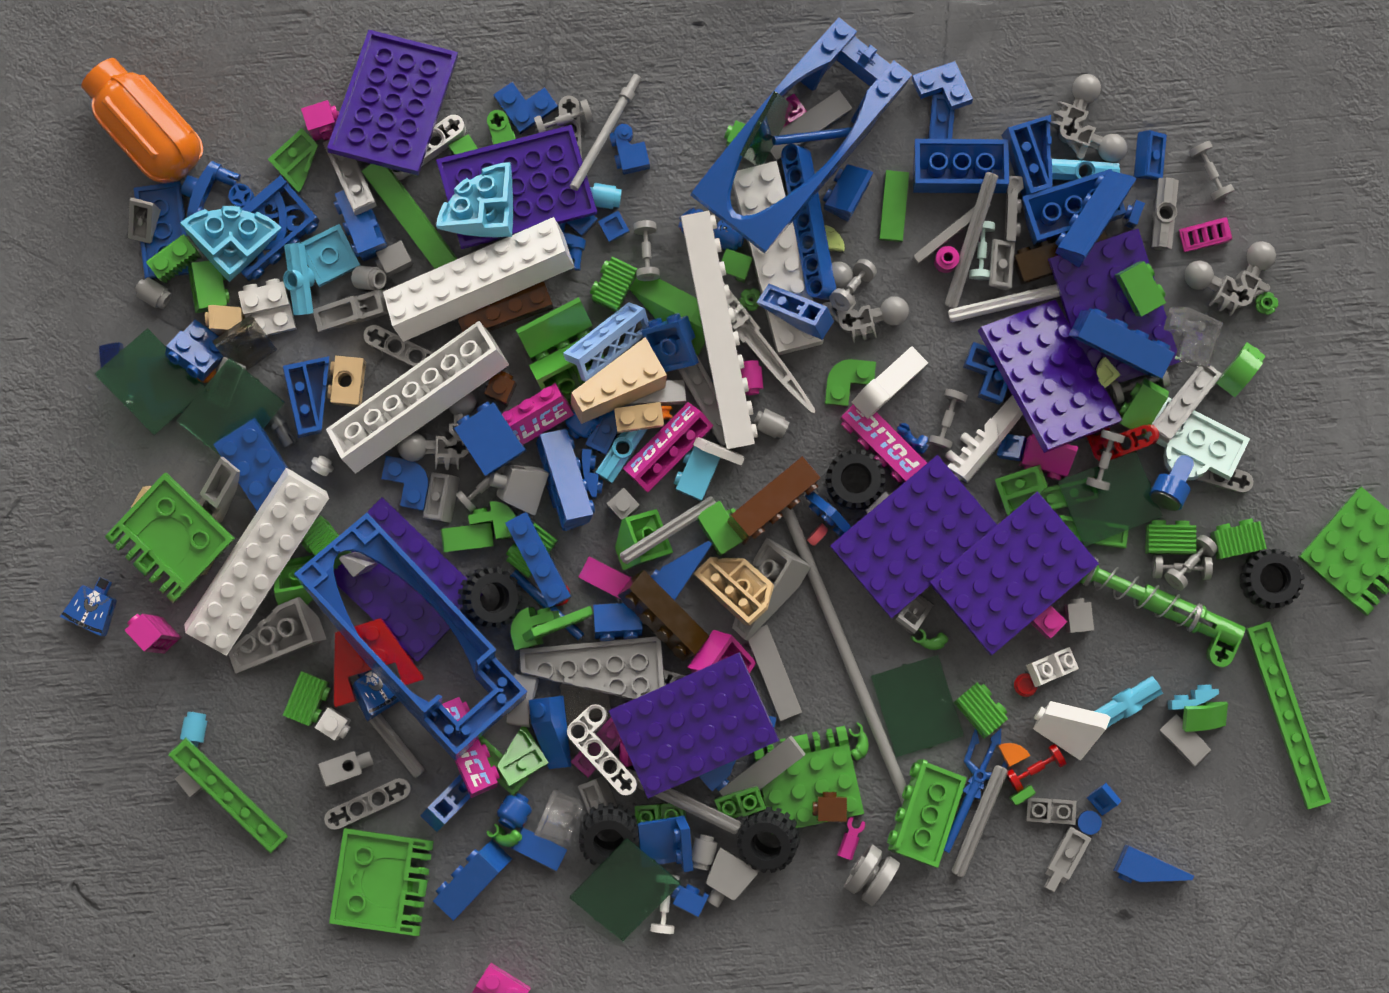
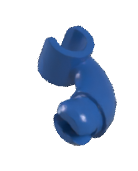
M899 424L897 433L910 446H913L917 453H925L929 447L926 444L928 442L927 436L920 435L916 439L912 435L908 424Z

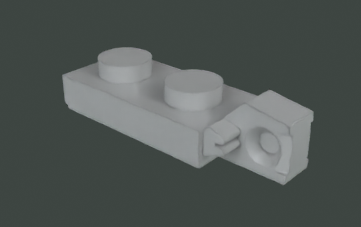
M1009 176L1005 204V241H1016V237H1020L1021 225L1017 222V213H1021L1022 205L1021 199H1018V193L1024 188L1021 176Z
M1069 826L1047 866L1048 869L1045 874L1049 878L1044 885L1046 889L1055 892L1060 882L1065 884L1070 879L1091 841L1090 837Z

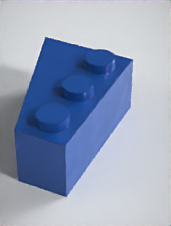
M1051 115L1008 127L1001 135L1003 140H1008L1009 159L1015 176L1023 178L1024 188L1021 190L1022 197L1052 187Z
M345 191L335 193L337 201L334 202L338 214H343L346 222L342 224L347 235H351L354 243L351 246L356 257L360 256L364 262L377 257L376 252L388 247L373 209L355 215Z
M329 356L283 366V374L298 438L321 434Z
M493 839L480 851L475 849L466 858L469 863L464 868L460 865L451 874L454 879L449 884L445 881L436 890L439 895L433 902L453 921L512 860Z

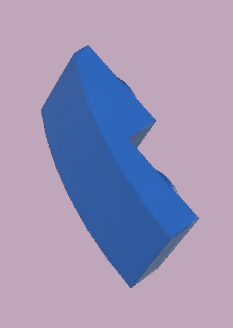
M582 449V468L588 485V492L592 499H597V494H602L603 480H599V474L590 473V469L595 470L596 456L592 455V449Z
M522 827L519 831L522 835V840L517 845L512 846L511 849L557 871L567 849Z

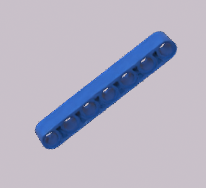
M795 144L784 146L781 152V159L789 195L810 179L815 172L812 156L807 148ZM817 193L793 220L806 292L811 297L830 300L829 297L836 289L819 193Z

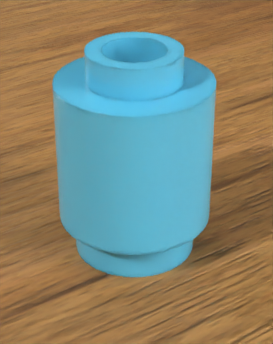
M594 183V187H590L596 207L619 208L622 189H616V186Z
M187 712V717L183 719L180 740L187 737L196 747H198L199 743H204L208 722L205 720L206 714Z

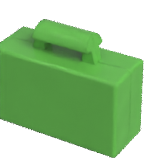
M720 501L700 512L701 514L696 520L719 556L743 542L727 522L730 517L729 514L734 513L736 510L733 508L726 511Z

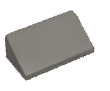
M992 240L989 286L1001 290L1012 288L1015 242Z
M431 473L423 518L451 523L460 482L459 477L449 474Z
M352 552L339 558L352 577L369 572L379 564L358 552Z
M604 776L578 786L588 813L590 808L594 806L597 809L598 804L604 803V806H608V802L614 803L613 806L617 807L607 779Z

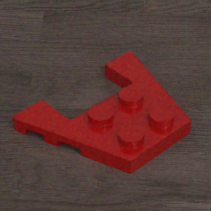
M382 618L354 626L360 638L386 665L396 663L404 685L424 680L421 671L415 666L413 660L404 651ZM340 631L335 632L334 706L338 707L356 701L349 677L372 670Z

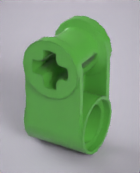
M501 110L490 112L487 117V124L492 136L493 145L516 139L507 115ZM496 118H499L502 121V126L497 127V125L494 124Z

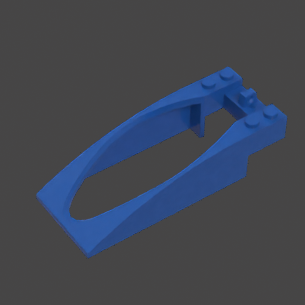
M840 18L830 26L771 93L690 194L764 254L869 134L877 119L904 89L912 76L910 72L893 60L889 64L876 53L877 49L872 45L866 46L855 37L857 31ZM837 60L870 86L851 118V122L854 123L851 131L839 149L819 171L792 193L761 212L742 216L734 211L730 199L731 189L746 147L757 127L797 83L801 82L810 90H816L823 75Z
M368 513L364 514L294 573L305 590L355 651L455 761L504 715L509 714L526 699L527 690L496 659V649ZM355 551L387 568L417 591L449 626L464 650L475 679L489 693L459 721L442 705L441 695L435 696L428 702L411 692L360 638L345 609L334 577V561L339 553Z

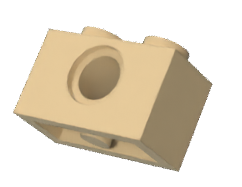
M335 356V362L331 361L330 375L333 376L332 385H328L327 398L331 399L330 402L333 405L358 407L362 404L366 369L364 358ZM344 376H351L352 382L348 387H342L340 384Z

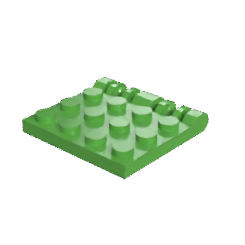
M164 473L105 536L111 544H114L125 533L115 545L118 551L123 549L131 539L136 543L125 557L129 561L141 550L144 551L133 563L144 576H147L159 565L160 567L149 578V581L152 584L157 582L166 572L170 578L161 586L160 591L164 594L177 583L166 596L172 603H175L186 592L194 581L235 539L168 473Z
M1359 487L1299 555V558L1366 616L1374 609L1369 602L1376 606L1380 602L1377 596L1366 590L1369 585L1372 584L1380 593L1385 595L1389 592V589L1376 579L1378 576L1389 585V510L1363 487Z
M845 725L835 727L839 746H835L832 728L826 729V737L830 746L827 749L821 750L820 736L817 732H812L815 751L813 752L810 750L807 734L793 737L805 752V755L762 788L766 808L772 807L774 811L780 808L783 814L788 812L790 814L789 819H795L797 822L795 828L829 822L817 821V816H813V801L817 802V796H822V792H837V797H847V817L864 814ZM773 744L766 746L768 753L774 749ZM763 748L754 752L756 762L764 756Z
M344 828L329 923L419 936L421 926L402 922L403 920L422 922V916L404 914L405 905L415 908L424 907L423 901L406 899V896H426L428 880L409 876L410 873L429 875V869L426 867H411L412 858L427 861L431 860L432 855L413 852L414 848L433 850L434 841Z

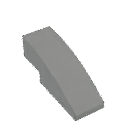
M377 289L359 296H350L313 309L318 332L349 326L389 314L383 294L385 290Z
M220 457L201 490L200 495L202 498L199 502L218 523L223 521L233 501L240 477V470L224 457Z

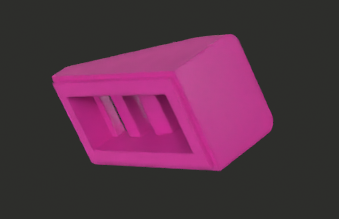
M1227 217L1178 230L1183 252L1229 243L1232 240ZM1217 226H1220V230H1221V234H1222V237H1220V238H1219ZM1208 228H1211L1213 240L1209 239ZM1199 230H1201L1204 241L1201 243L1197 232ZM1190 232H1192L1194 245H1190L1188 236Z

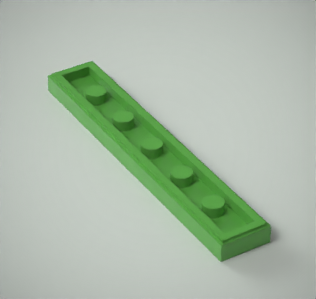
M370 164L362 170V173L434 269L458 259L390 168Z
M187 737L168 754L270 854L288 837L272 819Z

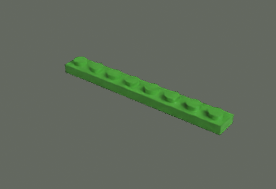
M1268 621L1246 628L1306 809H1312L1330 803L1331 800L1271 623Z

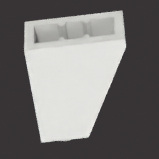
M1050 701L1045 708L1041 706L1035 714L1034 719L1037 721L1033 729L1081 761L1106 730L1111 717L1106 714Z

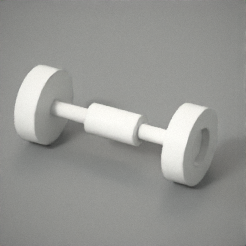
M656 874V881L664 882L665 887L664 895H661L660 912H662L661 924L652 923L651 932L674 934L675 926L665 923L666 913L669 912L671 895H668L669 884L679 883L680 876Z

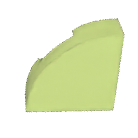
M825 225L829 250L844 252V241L840 234L834 228Z
M1103 357L1097 366L1096 374L1099 377L1098 381L1106 388L1120 376V373L1106 357Z

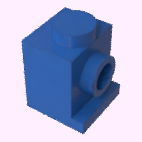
M677 884L671 897L674 898V905L699 917L709 893L704 892L702 896L699 894L700 889L690 884H687L686 887Z

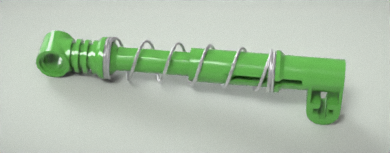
M1098 565L1079 581V583L1085 586L1093 582L1095 591L1102 589L1104 586L1112 588L1116 600L1121 599L1124 595H1128L1134 598L1133 602L1136 609L1145 608L1154 612L1157 618L1163 616L1174 621L1177 627L1183 625L1186 626L1189 632H1199L1211 637L1206 656L1209 662L1219 667H1225L1232 662L1246 628L1208 611L1206 606L1200 605V603L1194 605L1180 598V594L1177 596L1160 590L1159 585L1153 587L1146 584L1143 588L1138 585L1139 576L1133 582L1118 577V567L1111 574L1100 569ZM1095 581L1102 584V586L1096 589ZM1115 590L1123 594L1117 598ZM1180 608L1191 614L1188 617L1178 613L1177 609ZM1199 618L1213 623L1212 627L1198 622ZM1219 640L1230 645V651L1217 646V641ZM1222 650V653L1225 654L1224 658H1218L1215 652Z

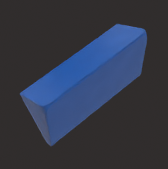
M1151 130L1138 133L1134 177L1151 180L1163 178L1166 134Z

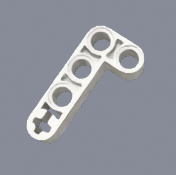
M447 116L435 125L431 138L439 136L442 140L440 144L435 146L429 142L422 166L449 148L448 144L465 136L466 127L460 116ZM454 124L455 126H458L459 129L455 131L454 129H451V125ZM443 130H445L446 134H448L447 139L445 138V135L442 132ZM402 171L393 172L398 180H402L410 175V173Z
M913 346L910 347L881 375L865 386L852 403L869 419L913 379L928 362Z
M591 705L570 723L567 735L620 794L631 795L637 790V779L595 734L606 722L607 711L600 705ZM594 709H600L603 716L599 722H593L590 719V713ZM576 725H582L585 729V734L577 739L573 736L572 730ZM594 742L601 746V752L597 756H592L588 752L589 745ZM608 760H613L617 764V770L613 774H608L604 769V765ZM622 769L625 773L621 776L625 780H632L630 784L632 789L630 791L628 789L622 790L623 783L619 779L615 782L612 780V778L620 774Z

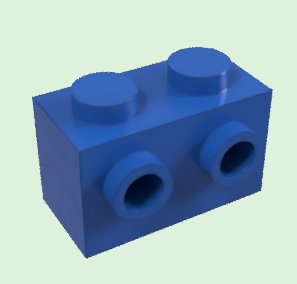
M624 603L593 605L595 639L612 641L614 638L619 637L635 639L638 636H642V622L640 618Z

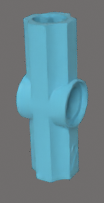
M1052 159V179L1074 181L1083 178L1079 175V168L1084 164L1088 168L1086 176L1108 169L1120 173L1119 163Z
M305 243L286 244L284 247L288 271L284 273L283 282L285 287L291 292L293 315L313 313L310 287L314 285L315 276L313 271L307 266Z
M648 429L621 433L613 442L611 449L595 473L613 484ZM621 443H626L630 447L629 452L619 454L616 450L617 446Z
M1151 676L1133 688H1127L1112 698L1113 700L1094 712L1111 717L1107 725L1108 728L1120 719L1128 718L1142 709L1143 705L1162 695L1163 692L1158 682Z

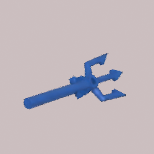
M1002 728L990 738L991 744L980 769L970 761L975 745L979 744L977 730H974L963 761L973 775L967 781L969 784L963 789L966 795L949 832L944 851L950 853L974 798H981V789H984V781L990 779L992 772H985L997 744L1001 743ZM1004 760L1002 767L1007 769L1008 765Z

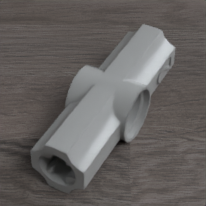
M1158 178L1155 210L1152 214L1153 231L1151 248L1164 251L1172 249L1179 180L1174 178ZM1161 209L1169 212V219H1164L1160 216Z

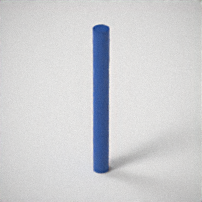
M852 127L773 136L772 143L773 145L843 138L848 136Z
M515 570L510 575V577L517 579L516 583L543 608H549L543 594L522 574ZM555 606L551 608V611H559L560 617L565 616ZM576 625L565 628L577 640L584 635Z

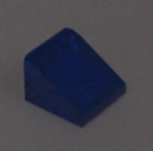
M115 342L99 346L101 369L125 367L122 343Z

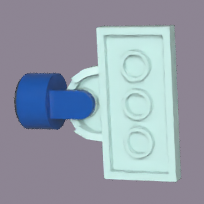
M1168 397L1153 423L1171 402V398ZM1194 410L1168 444L1160 437L1156 442L1165 447L1163 455L1164 464L1170 474L1158 475L1149 493L1152 501L1166 510H1181L1191 491L1186 483L1187 480H1195L1203 476L1207 470L1229 480L1250 438ZM1151 431L1147 432L1144 437L1149 439L1152 436Z

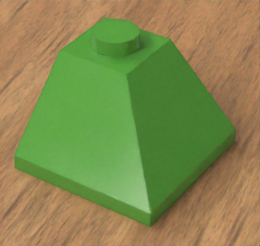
M657 509L622 519L615 550L623 570L673 553L667 538L628 564H625L620 558L621 552L663 526Z
M315 555L289 559L274 582V594L278 605L300 597L307 605L313 600L294 573Z

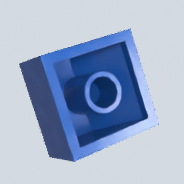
M849 164L846 165L844 170L840 168L833 180L837 182L834 189H828L823 198V201L826 202L824 210L849 222L871 181L873 172Z

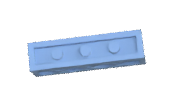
M628 302L563 353L565 361L577 365L581 380L585 382L643 338L641 330L649 326L645 308ZM640 321L642 328L634 333L636 324ZM626 333L624 342L618 345L620 336ZM610 346L607 356L601 358L603 350ZM593 359L591 368L587 371L585 363Z

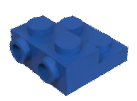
M680 313L668 316L666 318L667 321L663 322L661 318L649 321V326L641 330L643 338L646 337L665 372L694 366L699 362L691 342L695 338V334L688 316L681 317Z
M194 320L184 331L181 330L166 346L165 355L172 363L179 364L186 369L190 376L204 381L221 363L223 357H226L232 351V345L197 320Z

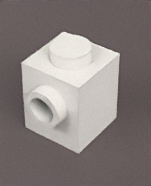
M328 707L315 728L331 739L339 740L340 737L343 739L351 728L348 726L351 720L332 707Z

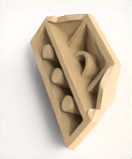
M710 557L694 572V575L708 591L744 625L750 626L768 609L774 585L746 559H718L717 557Z

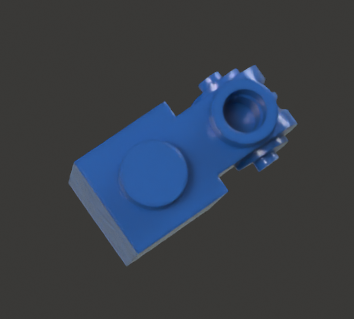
M627 124L618 125L615 131L609 135L612 147L617 146L618 155H614L617 169L622 168L623 175L650 169L645 142L630 144L629 142L633 138L632 128Z

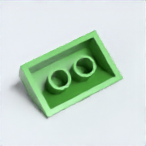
M578 297L516 329V332L531 361L535 359L538 361L548 356V352L556 348L559 350L569 345V342L573 339L578 338L579 340L593 330V325Z
M579 340L529 365L541 390L556 383L569 405H571V393L585 383V381L581 380L577 365L565 361L563 353ZM593 359L585 363L587 371L591 368Z

